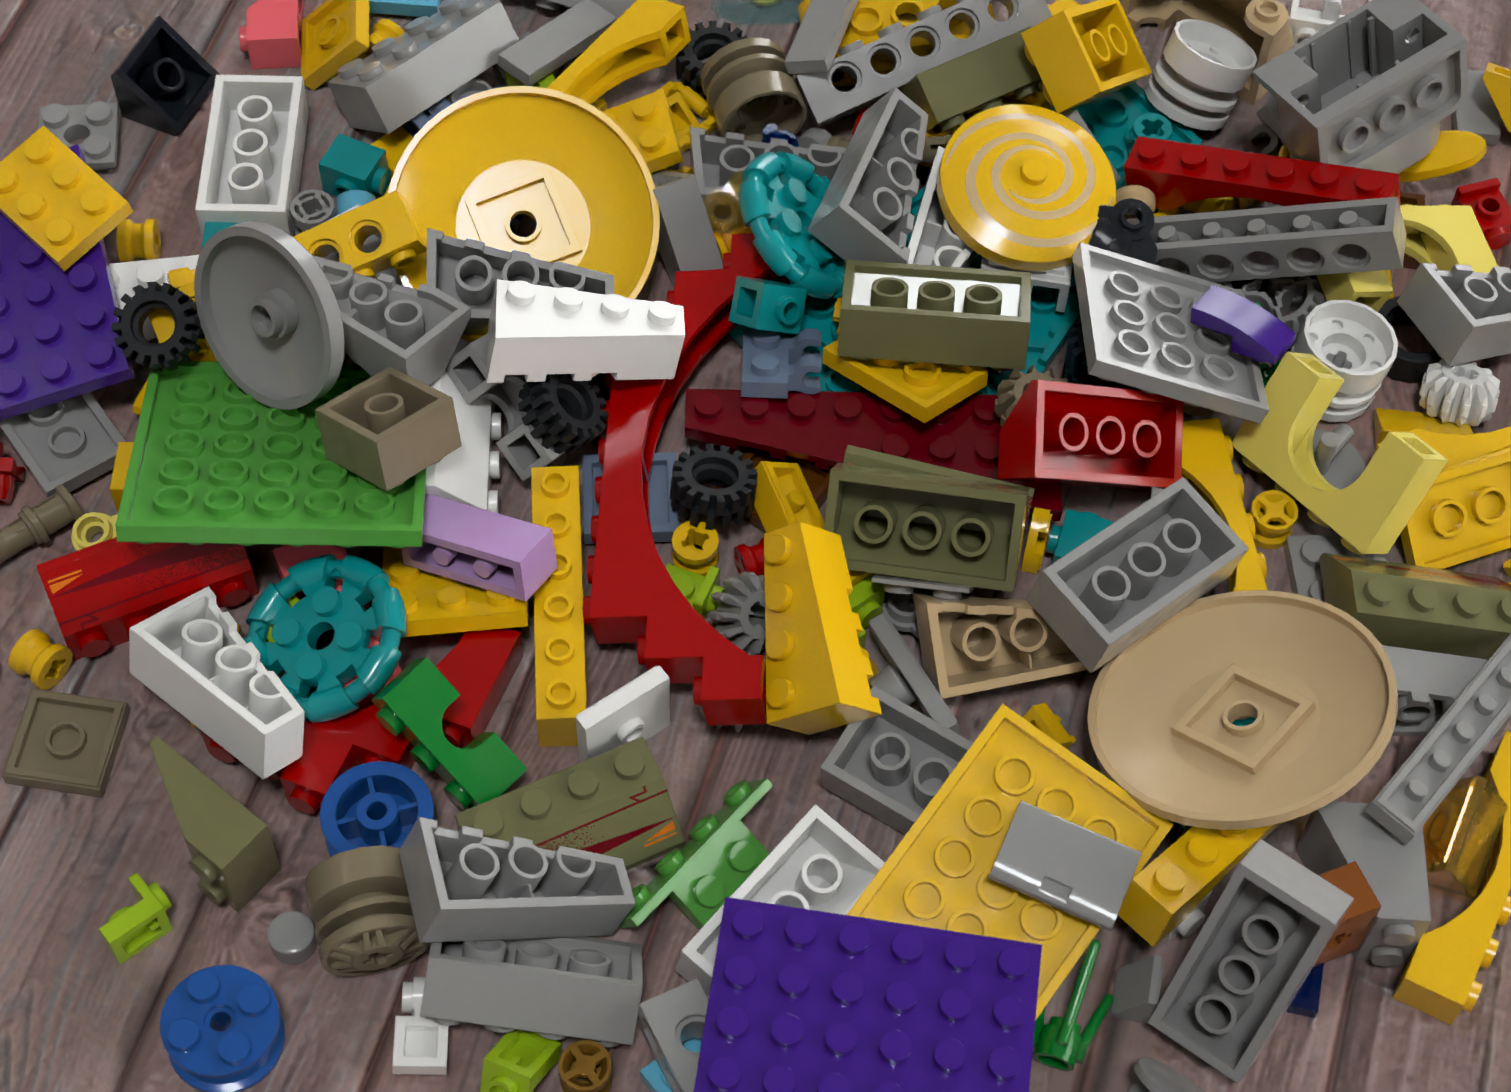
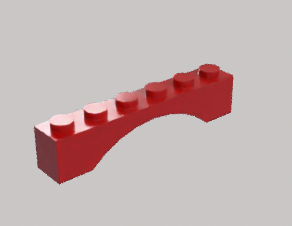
M1141 136L1137 137L1124 165L1126 186L1139 185L1149 188L1156 197L1155 208L1170 211L1186 203L1221 197L1256 199L1281 206L1397 197L1400 206V180L1397 173Z

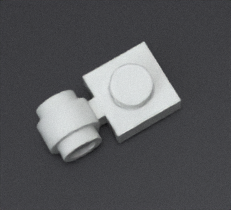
M414 976L413 982H403L402 1014H412V1016H395L393 1074L447 1075L449 1025H442L434 1022L429 1017L420 1016L426 977Z

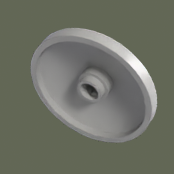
M241 222L214 234L206 242L199 255L195 270L194 292L197 313L203 333L223 370L246 394L252 395L253 399L272 408L283 410L297 409L326 395L336 383L342 368L345 346L344 329L333 290L315 259L291 235L265 222Z

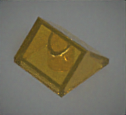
M1479 775L1459 779L1423 825L1428 886L1473 899L1477 895L1508 807L1491 783Z

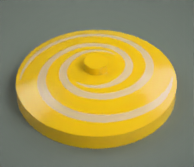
M1009 104L997 106L969 118L954 132L948 141L937 172L939 203L947 222L957 236L968 247L984 258L1017 270L1046 271L1073 263L1072 255L1079 243H1089L1092 232L1097 224V219H1099V205L1114 206L1116 204L1114 173L1106 154L1096 140L1084 128L1066 116L1033 105Z

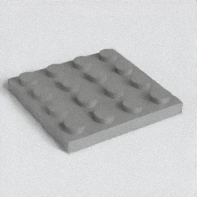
M1080 242L1072 258L1088 374L1097 376L1099 379L1107 382L1114 381L1135 387L1148 394H1159L1183 401L1190 406L1204 407L1225 413L1235 419L1242 418L1261 424L1269 412V406L1259 362L1248 356L1232 352L1233 336L1215 333L1209 328L1191 323V307L1212 285L1245 297L1244 291Z

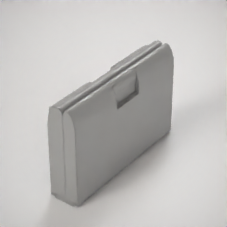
M1020 801L988 879L1110 931L1142 852L1024 801Z

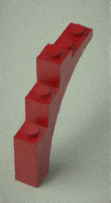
M511 628L465 632L457 645L435 666L461 694L447 707L442 718L444 736L453 746L463 748L470 744L481 732H485L523 658L521 632ZM374 704L363 710L355 711L327 722L311 723L310 721H304L302 757L267 777V779L278 780L280 777L286 800L295 809L306 814H314L315 811L320 813L326 791L341 774L360 764L375 761L393 762L412 769L415 760L411 756L410 751L414 747L402 733L394 736L380 723L375 715L380 709ZM200 730L206 748L212 756L226 763H233L235 760L239 761Z

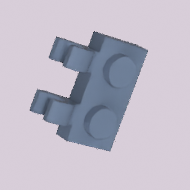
M744 329L741 397L788 399V390L800 391L805 394L819 393L820 377H809L805 374L809 372L821 373L820 351H811L805 348L808 346H821V331L805 329L800 331L794 338H789V333Z

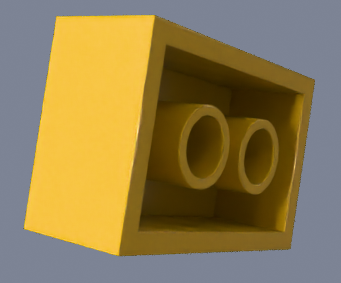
M1097 0L1069 8L1020 33L1025 42L1024 51L1026 57L1032 65L1036 66L1042 79L1044 96L1054 106L1057 113L1108 96L1152 74L1119 0Z

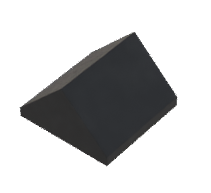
M159 15L152 21L113 72L111 80L123 118L176 136L212 90L215 84V77L220 74Z

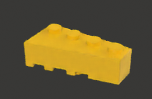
M801 521L764 533L766 724L811 735L882 715L879 698L871 696L868 679L873 677L870 660L868 657L862 656L857 634L863 631L860 616L858 613L852 612L848 597L853 591L841 536Z

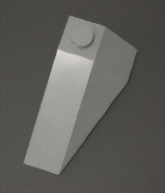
M311 255L325 274L338 303L344 329V352L371 376L392 366L427 385H431L443 375L472 315L469 306L436 287L420 284L418 289L402 286L395 283L394 276L380 273L377 279L353 273L351 265Z

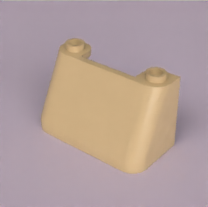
M1277 0L1122 1L1123 10L1134 33L1139 30L1141 24L1157 23V29L1164 32L1174 21L1179 22L1184 19L1206 21L1231 31L1254 50L1257 62L1253 70L1295 46L1288 11ZM1252 72L1243 90L1237 92V96L1254 106L1268 90L1253 78Z

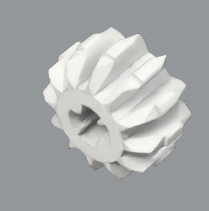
M1440 359L1439 363L1429 364L1427 372L1424 373L1419 391V405L1427 409L1426 414L1430 417L1441 418L1442 423L1452 422L1458 427H1461L1463 424L1473 427L1479 426L1481 422L1490 421L1492 413L1496 410L1500 394V380L1492 375L1490 369L1480 368L1476 362H1465L1448 366L1443 359Z

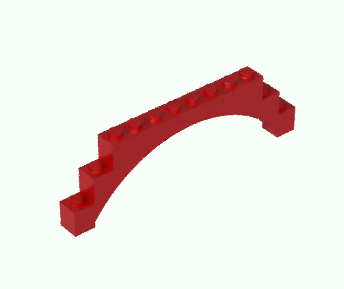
M753 233L732 234L730 253L723 254V269L675 272L674 290L667 291L666 302L684 306L685 338L674 379L615 380L610 373H606V386L608 392H610V401H605L606 406L602 410L608 412V419L604 421L607 433L606 438H600L598 444V456L600 465L603 466V474L595 478L594 485L596 504L599 505V515L592 516L591 539L592 543L596 544L595 555H589L587 558L588 583L592 584L591 596H584L582 606L584 624L591 625L597 644L637 643L639 665H646L647 671L660 665L669 676L670 684L693 683L694 704L696 707L702 706L708 726L766 724V665L763 655L747 654L715 630L692 607L673 582L657 552L650 524L649 483L656 445L666 417L681 388L701 360L722 337L738 325L729 321L737 276L790 284L788 278L784 275L778 276L761 257L753 244L755 239Z

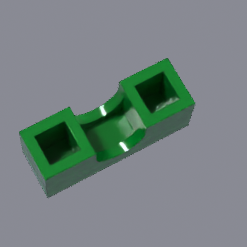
M427 657L417 658L371 700L380 709L375 714L377 719L394 736L402 733L414 747L410 751L413 759L428 773H432L435 770L447 783L443 788L444 792L460 809L472 808L501 796L527 770V767L495 732H481L470 744L463 748L453 746L444 736L442 718L447 707L461 694Z

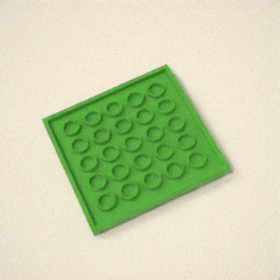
M191 361L187 365L178 362L176 363L178 369L169 371L166 368H163L162 372L150 369L115 525L117 542H137L140 544L166 542L188 543L191 545L224 543L243 546L282 544L294 547L338 545L346 548L355 546L422 547L426 468L407 479L402 485L385 491L326 458L315 409L371 378L372 376L361 366L342 365L336 383L326 395L310 404L291 410L272 408L253 399L252 395L246 394L234 383L219 362Z

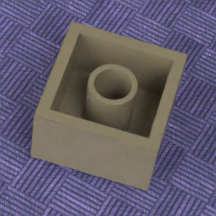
M392 366L315 409L326 458L385 491L402 485L410 477L428 466L440 462L443 457L462 446L453 398Z

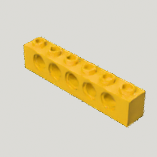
M398 190L293 236L311 255L325 258L331 253H339V262L351 265L353 273L376 278V273L390 267L393 269L407 267L418 260L419 254L427 251V246L408 201ZM381 234L380 246L373 252L365 253L363 251L365 240L371 235ZM194 281L178 288L195 301ZM158 310L151 313L149 319L159 343H163L174 332V317L166 310ZM206 338L197 339L196 344L201 346L198 354L193 351L188 354L192 361H198L208 355L207 349H210Z
M579 466L531 467L532 523L552 529L558 567L534 592L536 722L539 747L578 745L576 715L588 708L585 624L582 611L584 580Z

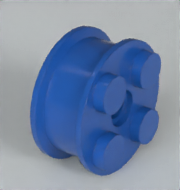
M386 761L360 764L341 774L326 791L320 809L321 828L330 857L359 847L383 845L400 848L419 817L436 820L433 799L428 786L422 778L403 765Z
M217 965L194 972L173 989L161 1012L160 1034L172 1067L186 1084L202 1092L244 1091L263 1080L275 1067L282 1054L285 1042V1028L276 996L262 977L246 968L234 965Z

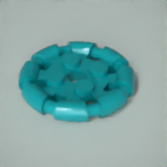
M779 151L774 154L773 152H766L757 156L745 168L742 174L743 183L739 187L741 215L745 227H750L753 232L755 248L778 276L784 275L788 278L791 286L807 289V296L819 299L841 297L846 261L807 231L831 182L826 175L819 177L814 172L815 166L791 153Z
M327 554L297 563L287 569L289 575L279 583L275 584L272 581L262 591L250 609L245 621L250 626L247 637L243 638L246 643L252 642L260 652V662L267 671H274L277 675L284 669L287 674L280 678V680L305 711L304 718H308L311 723L327 722L348 715L359 708L358 703L370 693L376 695L384 687L397 667L402 655L398 650L400 640L407 633V617L404 602L399 590L395 587H390V578L381 568L360 557L347 555L342 560L336 559L333 554ZM336 579H344L341 591H337L334 588ZM302 589L306 597L292 606L288 600ZM373 599L372 607L366 610L363 606ZM270 627H273L272 637L276 643L266 642ZM333 629L335 634L331 644L324 649L317 650L316 642L323 632ZM370 635L380 637L379 645L368 648ZM354 676H358V678L354 680L352 683H350L348 686L345 685V683L351 680ZM310 686H317L316 692L307 698Z

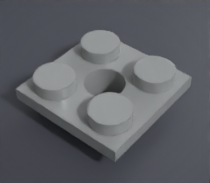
M103 101L82 105L53 103L40 107L38 129L44 125L67 147L77 145L71 144L77 139H85L83 143L78 145L84 153L86 164L93 171L116 168L119 125L118 103H106Z

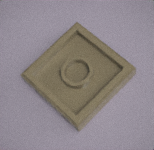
M31 688L2 773L3 780L6 784L103 798L129 717L130 708L128 703Z

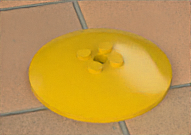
M507 86L472 94L453 103L428 121L414 136L404 150L390 182L388 193L398 190L408 201L426 246L427 228L442 231L444 235L461 240L469 238L485 242V246L512 252V250L528 253L532 258L552 263L559 261L614 275V294L631 299H636L641 293L649 277L657 252L660 231L659 203L653 192V189L656 188L643 156L628 135L610 117L593 105L560 91L532 86ZM525 214L532 217L536 223L534 233L528 237L515 235L510 228V222L515 216ZM427 251L419 254L418 260L415 263L401 269H395L403 286L418 289L420 284L426 285ZM462 334L461 339L472 343L484 335Z

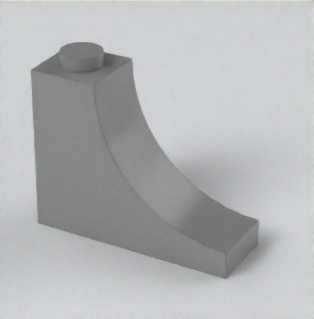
M661 170L651 173L656 188L653 189V192L659 203L660 214L657 248L666 266L673 288L676 271L723 269V261L695 175Z

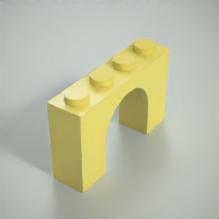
M1405 204L1400 206L1407 233L1405 253L1413 257L1420 264L1435 263L1438 270L1450 271L1454 264L1470 265L1473 272L1490 273L1493 267H1498L1471 205L1412 206ZM1385 270L1316 275L1327 301L1351 300L1365 304L1377 312L1394 292Z
M1286 352L1265 386L1269 412L1261 424L1245 420L1232 440L1233 448L1243 455L1242 462L1258 473L1266 474L1276 482L1274 488L1277 491L1289 495L1293 500H1298L1308 508L1307 515L1310 519L1323 527L1332 528L1342 537L1340 540L1342 545L1348 550L1360 556H1365L1366 554H1387L1448 460L1414 433L1388 432L1367 467L1355 482L1341 490L1332 486L1324 479L1316 466L1313 455V438L1319 420L1341 387L1344 379L1312 354Z

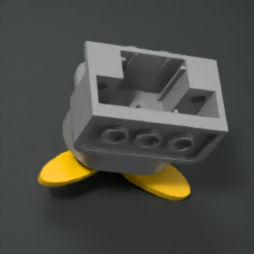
M1371 0L1252 71L1253 78L1270 92L1265 99L1266 113L1280 127L1281 140L1283 145L1289 149L1290 158L1399 174L1400 182H1416L1464 170L1478 163L1487 152L1486 140L1480 135L1459 130L1440 131V121L1455 112L1467 96V39L1419 0Z

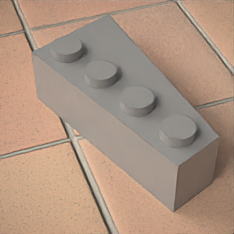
M896 87L863 113L807 230L845 261L849 259L907 264L909 260L910 249L905 246L907 235L913 231L915 216L910 214L912 198L918 194L920 180L916 178V167L923 158L928 114Z

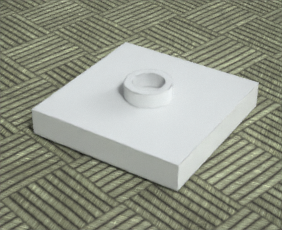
M660 665L653 667L576 715L579 763L640 737H643L644 741L670 725V678Z

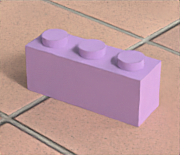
M432 494L425 498L422 547L401 548L404 565L523 601H527L558 568L551 528Z

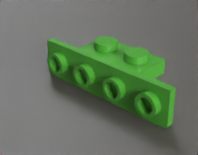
M768 778L749 782L743 779L725 793L722 800L726 804L714 816L713 814H708L692 827L689 832L692 839L681 850L678 848L672 850L658 862L655 867L658 874L646 886L640 884L632 890L636 904L619 925L620 928L638 927L667 896L675 902L697 929H701L724 904L725 897H731L770 854L741 821L752 807L774 786Z

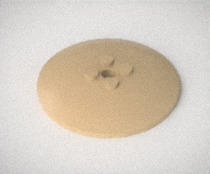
M1267 590L1235 591L1197 599L1105 663L1097 676L1090 695L1087 713L1088 731L1093 752L1106 777L1123 788L1144 810L1176 823L1199 828L1220 830L1258 828L1287 822L1320 809L1341 797L1364 778L1380 759L1391 739L1398 713V692L1395 673L1383 646L1372 632L1348 613L1331 604L1295 593ZM1249 717L1256 719L1247 726L1232 724L1235 720H1244Z

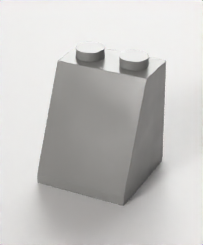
M1332 801L1311 813L1297 842V854L1304 867L1317 875L1356 861L1382 907L1359 949L1351 952L1354 959L1371 960L1374 965L1382 967L1396 966L1402 962H1407L1431 923L1423 826L1406 845L1365 812L1370 803Z

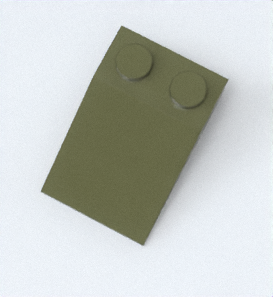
M156 735L149 744L192 857L188 863L200 878L197 886L214 904L220 905L224 901L236 912H239L281 870L268 826Z

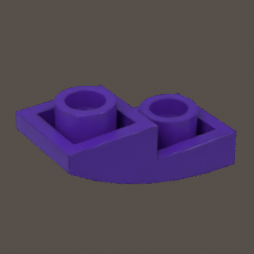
M1212 285L1191 307V323L1209 328L1215 333L1233 336L1232 352L1248 356L1255 361L1275 365L1295 342L1296 334L1272 313L1245 297L1221 287Z

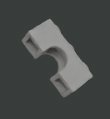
M487 333L453 356L445 371L468 404L476 399L486 398L501 408L508 422V432L505 437L496 442V445L523 482L531 476V467H545L563 453H554V446L548 449L541 445L543 438L539 436L534 439L530 434L534 430L531 424L525 426L521 419L527 415L526 412L519 411L518 403L522 401L518 397L519 391L524 388L523 385L526 383L525 375H505L503 383H487Z

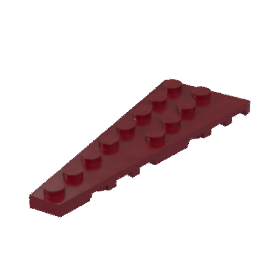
M686 389L685 438L720 446L724 445L733 449H737L738 446L761 449L769 452L770 457L785 460L786 455L813 461L816 468L829 470L830 465L835 466L837 463H843L847 445H852L1035 488L1030 511L1033 512L1034 507L1051 510V521H1060L1062 515L1061 484L998 479L1001 419L995 417L994 404L998 398L996 395L972 394L930 421L923 423L872 392L820 391L816 394H805L800 391H788V399L741 397V390Z

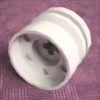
M1184 19L1177 22L1163 50L1165 58L1158 60L1153 71L1154 74L1151 75L1144 90L1147 99L1153 106L1170 119L1199 130H1217L1224 127L1238 99L1236 92L1243 90L1256 65L1257 57L1254 50L1231 31L1206 21Z
M1330 300L1316 306L1309 313L1290 352L1312 354L1344 379L1341 387L1322 415L1321 420L1348 422L1364 414L1372 404L1375 394L1381 387L1382 380L1387 376L1396 359L1398 340L1394 328L1384 316L1362 303L1351 300Z

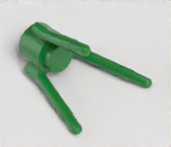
M1097 939L1090 942L1065 1016H1052L1049 1024H1044V1008L1035 1021L1033 1041L1035 1051L1033 1057L1048 1067L1071 1071L1074 1069L1075 1063L1082 1064L1089 1043L1114 1001L1113 995L1106 994L1082 1034H1079L1081 1027L1075 1021L1101 946L1100 941Z

